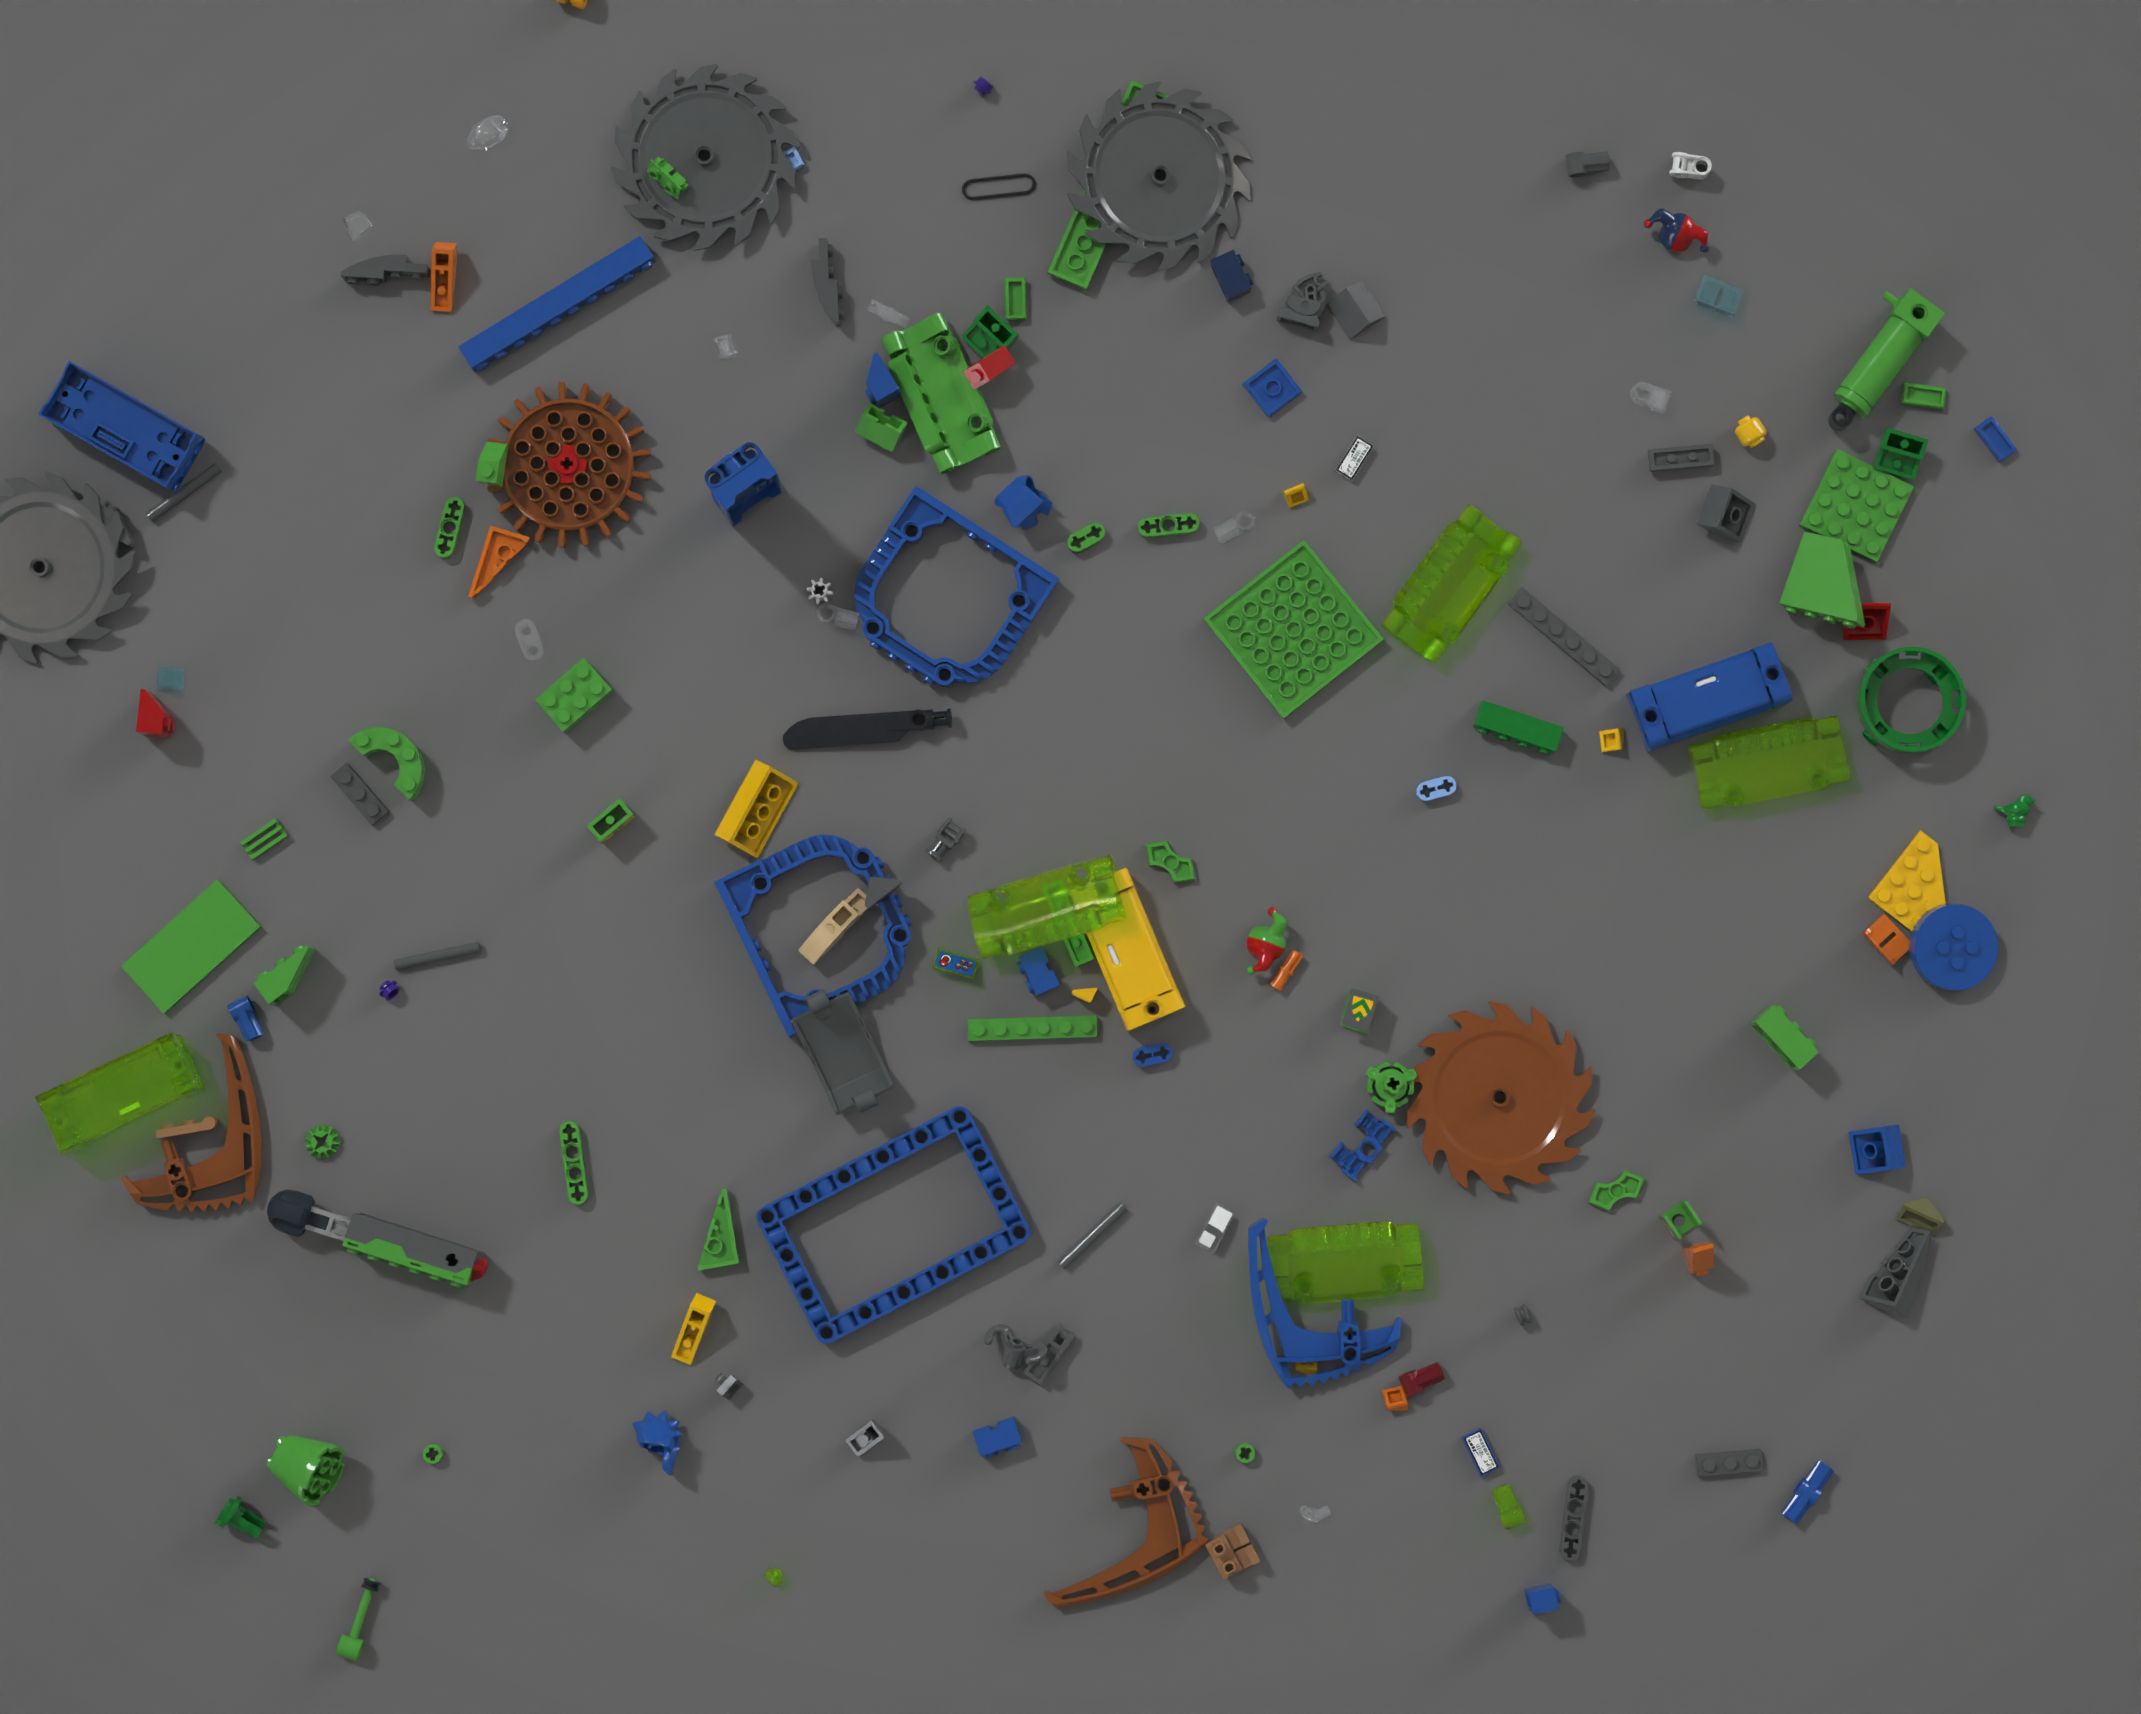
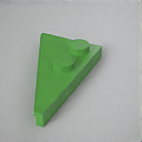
M721 1189L697 1267L698 1271L740 1263L727 1189Z

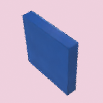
M1277 358L1243 383L1245 389L1268 418L1302 393V390Z

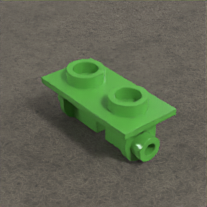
M657 157L654 161L651 159L647 169L650 177L658 181L669 195L678 200L681 190L685 192L689 188L688 181L678 172L671 176L670 173L674 168L664 158Z

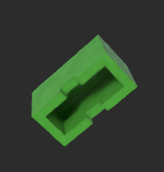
M870 403L862 413L855 433L893 452L899 444L908 422L894 415L889 417L884 414L885 410Z

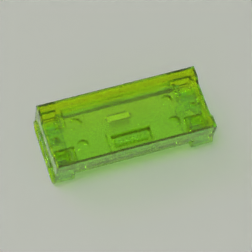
M170 1032L35 1096V1099L46 1118L60 1154L68 1156L85 1148L86 1144L183 1098L188 1099L205 1091V1086L180 1034Z

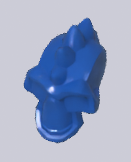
M648 1411L643 1421L633 1422L638 1444L641 1448L647 1449L648 1453L653 1451L663 1456L662 1468L671 1476L673 1474L676 1454L680 1449L679 1438L682 1433L677 1430L679 1420L668 1421L667 1411H663L657 1417Z

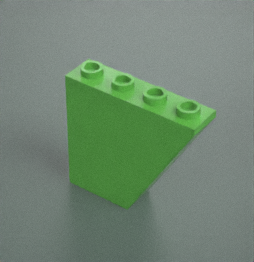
M1804 531L1779 603L1786 608V612L1793 615H1798V612L1804 613V616L1815 620L1817 617L1824 618V621L1831 624H1836L1837 621L1842 622L1844 626L1853 629L1856 626L1864 628L1865 621L1851 549L1847 543L1840 539Z

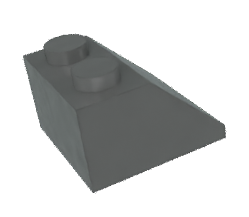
M1711 485L1697 524L1711 533L1741 543L1755 503L1732 488Z

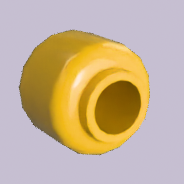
M1748 415L1738 421L1739 426L1736 427L1735 434L1743 446L1753 448L1765 441L1764 437L1767 431L1758 417L1750 418Z

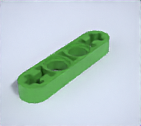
M566 1121L560 1126L559 1133L569 1200L573 1204L580 1205L588 1199L579 1126L575 1122ZM570 1124L571 1128H575V1132L572 1133V1140L577 1138V1143L570 1142L565 1145V1140H569V1135L564 1133V1129H567V1125ZM570 1146L577 1147L579 1152L576 1158H569L566 1152ZM574 1167L581 1170V1177L577 1180H573L569 1175L570 1170ZM583 1181V1186L579 1185V1191L584 1192V1196L581 1197V1201H577V1198L572 1196L576 1193V1186L571 1187L570 1183Z

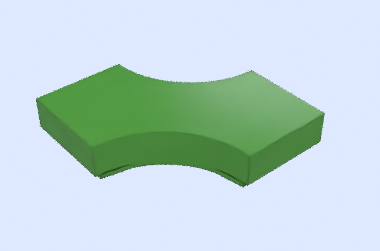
M1167 841L1146 844L1149 866H1159L1167 870L1172 876L1174 883L1195 880L1192 858H1182L1173 853Z
M1623 1170L1621 1176L1614 1182L1608 1184L1596 1182L1588 1203L1609 1211L1612 1205L1621 1198H1637L1645 1178Z

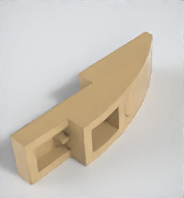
M857 888L821 922L799 948L798 952L813 966L868 910L865 907L866 894Z

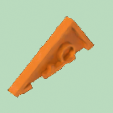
M490 526L468 597L475 599L530 542L531 538Z

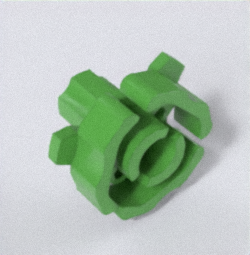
M1384 1062L1376 1068L1369 1067L1365 1073L1368 1076L1366 1091L1369 1094L1373 1093L1372 1083L1375 1080L1376 1092L1386 1102L1380 1101L1375 1095L1371 1098V1101L1380 1107H1384L1386 1113H1395L1396 1108L1408 1102L1407 1097L1400 1102H1395V1100L1400 1099L1405 1094L1407 1081L1409 1083L1407 1095L1414 1093L1413 1080L1417 1077L1414 1068L1407 1070L1406 1067L1398 1062L1393 1063L1392 1067L1400 1071L1387 1069L1380 1073L1379 1071L1382 1068L1390 1066L1388 1062ZM1393 1081L1397 1083V1086L1392 1089V1087L1387 1086V1083Z

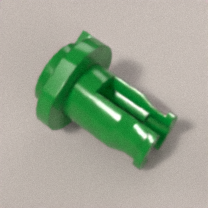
M237 1496L235 1500L229 1498L214 1523L223 1529L227 1524H230L241 1532L250 1534L256 1540L267 1521L261 1520L256 1514L239 1505L242 1500L241 1497Z

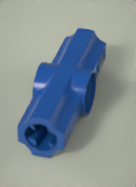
M1817 1460L1806 1478H1803L1797 1484L1793 1491L1794 1495L1781 1514L1795 1524H1798L1808 1508L1813 1506L1822 1494V1488L1828 1482L1834 1470L1820 1460Z

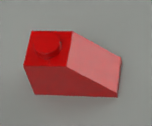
M1004 345L972 364L963 373L975 390L1016 364V362Z

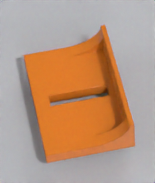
M1885 914L1880 916L1862 933L1890 965H1894L1909 950L1910 941ZM1894 932L1895 936L1881 948L1879 944Z

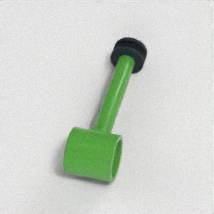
M374 1578L363 1579L365 1582H363L364 1584L361 1587L365 1588L350 1635L342 1634L336 1650V1655L356 1662L360 1657L364 1640L359 1639L358 1636L373 1591L378 1592L379 1589L377 1587L381 1584Z

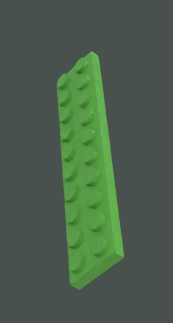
M1131 80L1121 105L1128 106L1144 85ZM1159 91L1155 93L1157 99L1168 97V95ZM1074 210L1047 273L1087 290L1107 244L1097 243L1087 236L1085 231L1099 229L1100 223Z

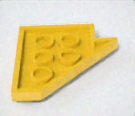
M1921 830L1915 835L1867 897L1911 933L1918 920L1927 911L1946 904L1938 843Z

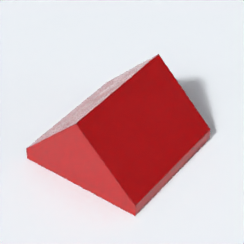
M1861 603L1865 621L1864 628L1856 626L1853 629L1843 625V640H1886L1891 603Z

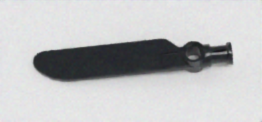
M948 708L947 711L936 712L933 709H917L913 711L807 718L788 728L783 735V743L788 749H805L898 742L909 730L922 731L934 729L936 726L952 728L951 708ZM923 715L925 722L920 726H916L914 724L915 716Z

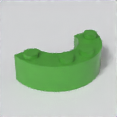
M375 727L362 730L348 740L367 758L376 752L392 753L398 760L400 768L399 777L394 786L410 801L413 802L417 798L424 784L425 765L419 749L410 739L395 730Z

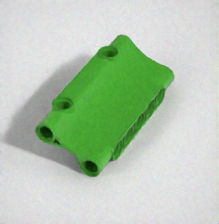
M942 312L933 314L905 330L895 331L881 338L886 352L891 359L888 362V366L892 376L899 387L900 394L925 450L933 455L932 457L940 474L948 473L964 464L1001 449V445L992 427L993 418L989 413L979 387L974 390L963 373L969 367L959 341L952 336ZM946 341L948 342V348H947V350L945 349V346H944ZM979 418L982 420L981 427L978 425Z

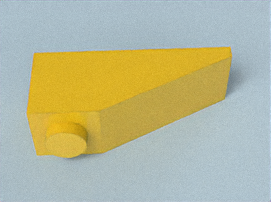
M696 1293L687 1311L671 1358L688 1365L692 1364L715 1307V1300Z

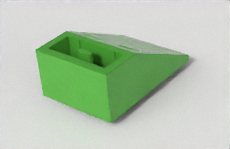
M309 945L298 946L292 951L293 955L288 959L285 957L274 964V969L269 972L265 970L256 977L258 980L254 982V985L268 1004L277 1006L294 994L316 950L314 947Z

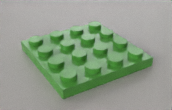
M1837 449L1799 526L1818 535L1843 540L1850 546L1852 552L1877 563L1914 486L1884 471L1874 469V466Z

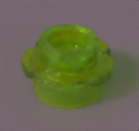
M769 1567L768 1571L764 1574L765 1578L774 1587L783 1584L781 1580L784 1577L783 1574L776 1567L773 1569Z

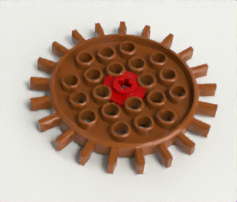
M559 382V399L549 402L546 401L545 394L541 388L537 387L535 392L540 405L529 411L523 402L516 399L514 401L516 408L523 414L517 423L512 424L506 418H498L502 427L510 430L506 441L502 442L494 438H488L487 441L508 444L503 486L489 485L487 487L489 493H496L506 489L511 498L509 501L501 504L497 510L502 515L516 506L523 515L513 528L519 532L529 520L538 524L539 528L535 534V542L539 544L544 539L547 529L559 531L557 541L559 548L562 549L565 548L567 542L566 533L575 531L580 532V540L584 547L589 546L587 529L599 525L602 533L607 538L612 537L611 530L606 525L605 520L615 513L622 521L629 523L631 520L628 514L621 510L620 506L626 498H630L637 503L643 504L644 498L640 494L630 491L633 479L651 480L649 473L635 471V459L651 456L650 449L633 451L630 443L631 439L642 435L644 430L640 426L629 432L624 431L620 423L629 416L631 410L625 407L614 417L605 409L612 399V394L609 392L605 393L597 406L587 402L590 386L585 383L581 388L579 399H567L565 383ZM554 414L560 416V421L556 425L549 423V418ZM584 415L590 417V423L586 426L579 424V419ZM543 429L544 436L541 439H535L533 437L535 430ZM573 430L575 432L574 438L565 440L563 438L565 431ZM603 431L605 433L604 439L595 441L593 438L595 432ZM522 443H526L529 446L528 451L524 454L518 453V446ZM552 444L559 446V451L554 455L548 453V447ZM586 445L589 447L587 455L581 456L578 454L580 446ZM610 447H618L619 454L614 457L609 456L608 450ZM535 459L543 460V466L540 469L532 468V462ZM567 461H570L573 465L569 466V470H566L563 466L567 464ZM595 461H602L604 466L602 470L594 471L592 469L593 463ZM520 473L527 474V481L523 484L516 481ZM550 474H555L558 477L557 482L553 485L548 484L546 481ZM581 475L588 477V482L583 486L577 484V478ZM611 476H616L618 478L617 485L613 487L608 486L607 479ZM541 489V497L538 499L531 498L532 490ZM564 490H571L572 497L569 500L561 499V493ZM597 490L601 491L602 498L599 501H593L591 494ZM547 505H556V512L551 515L546 514L545 508ZM579 505L586 506L587 511L584 515L579 516L575 513Z

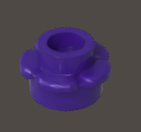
M981 76L977 81L974 80L976 84L974 88L982 95L986 93L991 94L990 91L994 87Z
M385 981L380 986L381 991L379 995L386 1000L394 998L400 990L396 985L397 982Z

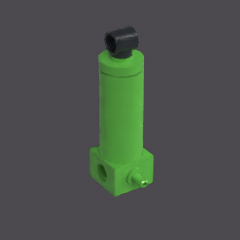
M1910 288L1899 299L1888 291L1883 294L1882 298L1893 305L1892 311L1886 318V323L1834 392L1833 396L1839 405L1828 417V423L1832 429L1836 431L1844 430L1851 424L1855 415L1867 418L1918 346L1930 335L1944 316L1945 312ZM1836 414H1842L1845 417V423H1839L1836 420Z

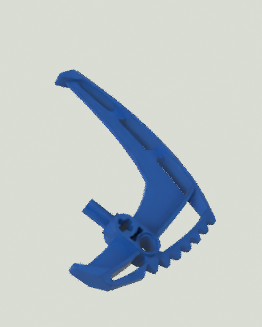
M1262 1218L1248 1228L1249 1275L1254 1315L1265 1352L1275 1372L1288 1389L1293 1383H1296L1301 1388L1306 1380L1312 1387L1317 1379L1325 1384L1329 1376L1337 1381L1340 1373L1349 1377L1351 1368L1359 1372L1361 1363L1371 1366L1396 1350L1402 1319L1397 1317L1392 1326L1359 1331L1358 1321L1354 1320V1299L1341 1300L1342 1320L1339 1321L1336 1333L1314 1332L1296 1326L1287 1312L1274 1276L1264 1229L1268 1220ZM1258 1236L1260 1239L1262 1269L1260 1271H1258L1257 1264ZM1263 1279L1265 1280L1271 1312L1266 1316L1259 1286ZM1271 1322L1275 1323L1285 1356L1276 1355L1268 1329ZM1348 1328H1350L1353 1332H1350L1347 1337L1344 1332H1347ZM1389 1346V1348L1380 1353L1360 1359V1354ZM1353 1349V1356L1348 1359L1344 1358L1345 1351ZM1341 1359L1344 1362L1343 1366L1303 1376H1291L1287 1362H1314Z

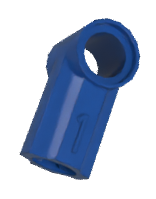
M248 995L227 1005L232 1018L238 1023L246 1042L264 1034L255 1016L254 1005Z

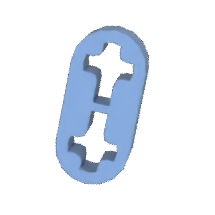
M1449 776L1425 781L1417 787L1416 795L1418 799L1424 802L1453 794L1456 790V782ZM1444 780L1452 784L1449 792H1446L1445 789L1438 790L1437 787L1443 785ZM1423 786H1426L1427 789H1435V791L1429 793V797L1420 794Z

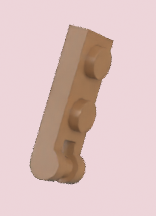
M206 1117L203 1119V1122L196 1123L195 1119L182 1121V1126L174 1127V1123L161 1125V1129L155 1130L156 1139L215 1130L219 1126V1120L215 1117Z

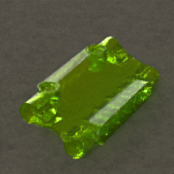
M1836 715L1817 720L1809 717L1720 734L1712 737V741L1689 744V754L1695 769L1702 810L1726 805L1737 807L1822 790L1827 785L1851 780L1850 769L1842 742L1840 724ZM1821 774L1818 780L1813 781L1815 775ZM1737 791L1734 797H1729L1731 792Z

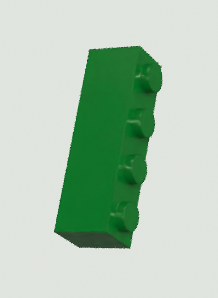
M1484 700L1480 702L1472 726L1477 728L1476 731L1481 734L1489 735L1490 732L1496 734L1497 739L1509 742L1511 739L1517 741V745L1529 749L1532 746L1538 748L1537 752L1544 755L1556 752L1564 729L1562 726Z

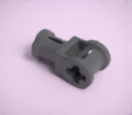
M949 817L935 836L937 840L930 849L925 851L941 863L942 856L949 848L952 849L959 842L966 829H961Z

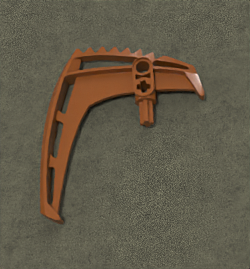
M221 1033L216 1034L222 1041L228 1086V1129L224 1146L208 1159L187 1167L183 1157L179 1158L173 1138L162 1141L161 1145L167 1161L164 1163L165 1175L131 1181L127 1176L121 1177L129 1194L138 1205L169 1210L175 1204L179 1212L187 1205L190 1212L193 1213L197 1206L203 1212H206L209 1205L217 1211L221 1203L230 1209L233 1200L238 1205H242L245 1198L251 1202L254 1201L262 1165L261 1125L251 1077L237 1037ZM230 1047H232L242 1078L241 1081L236 1077ZM240 1089L245 1091L250 1125L242 1122ZM244 1133L251 1135L252 1167L245 1170ZM174 1166L181 1168V1172H178L179 1176L172 1173V1170L175 1169ZM245 1176L246 1192L215 1200L194 1202L191 1200L195 1191L217 1186ZM182 1185L188 1188V1194L185 1197H181L178 1193ZM173 1195L174 1201L170 1203H150L142 1200L145 1197Z
M1120 1438L1122 1443L1130 1445L1140 1478L1130 1481L1131 1485L1110 1489L1112 1502L1128 1498H1134V1500L1145 1499L1148 1512V1529L1145 1543L1133 1554L1099 1574L1053 1593L1044 1591L1045 1597L1055 1608L1107 1598L1150 1583L1178 1568L1208 1541L1207 1537L1201 1535L1206 1527L1197 1524L1202 1515L1193 1512L1198 1503L1189 1501L1193 1492L1184 1490L1187 1481L1178 1480L1180 1470L1171 1471V1458L1152 1438ZM1150 1444L1156 1448L1168 1468L1166 1474L1161 1473L1149 1448ZM1161 1479H1168L1170 1486L1168 1489L1162 1490L1158 1487V1482ZM1141 1483H1144L1145 1487L1149 1486V1490H1146L1145 1494L1137 1491ZM1174 1486L1178 1487L1185 1501L1196 1533L1195 1539L1182 1546L1169 1494L1173 1491ZM1178 1548V1557L1151 1571L1144 1567L1146 1564ZM1133 1570L1140 1574L1136 1578L1109 1588L1104 1585L1105 1582ZM1091 1587L1097 1589L1096 1592L1062 1598L1064 1595Z

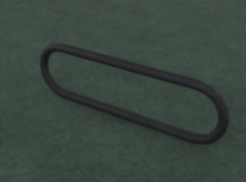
M1025 173L970 179L963 184L962 193L969 200L1023 195L1031 193L1035 188L1036 182L1031 175ZM1015 177H1028L1032 180V187L1028 191L970 197L965 192L966 185L971 182Z

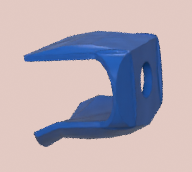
M1029 475L1017 477L995 498V505L1002 507L1011 526L1016 528L1020 525L1023 530L1036 526L1039 523L1036 515L1042 513L1047 516L1052 506V502L1035 488L1034 481Z

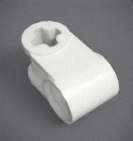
M1673 152V165L1669 175L1677 178L1703 180L1709 175L1712 163L1704 156ZM1703 164L1707 170L1699 172L1696 169V165Z

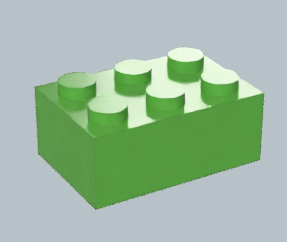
M583 657L535 700L558 727L567 734L610 697L614 691Z
M1769 1005L1749 1024L1792 1071L1800 1070L1819 1053L1816 1049L1817 1044L1810 1037L1806 1038L1801 1033L1802 1028L1795 1021L1791 1022L1786 1017L1788 1013L1780 1005Z

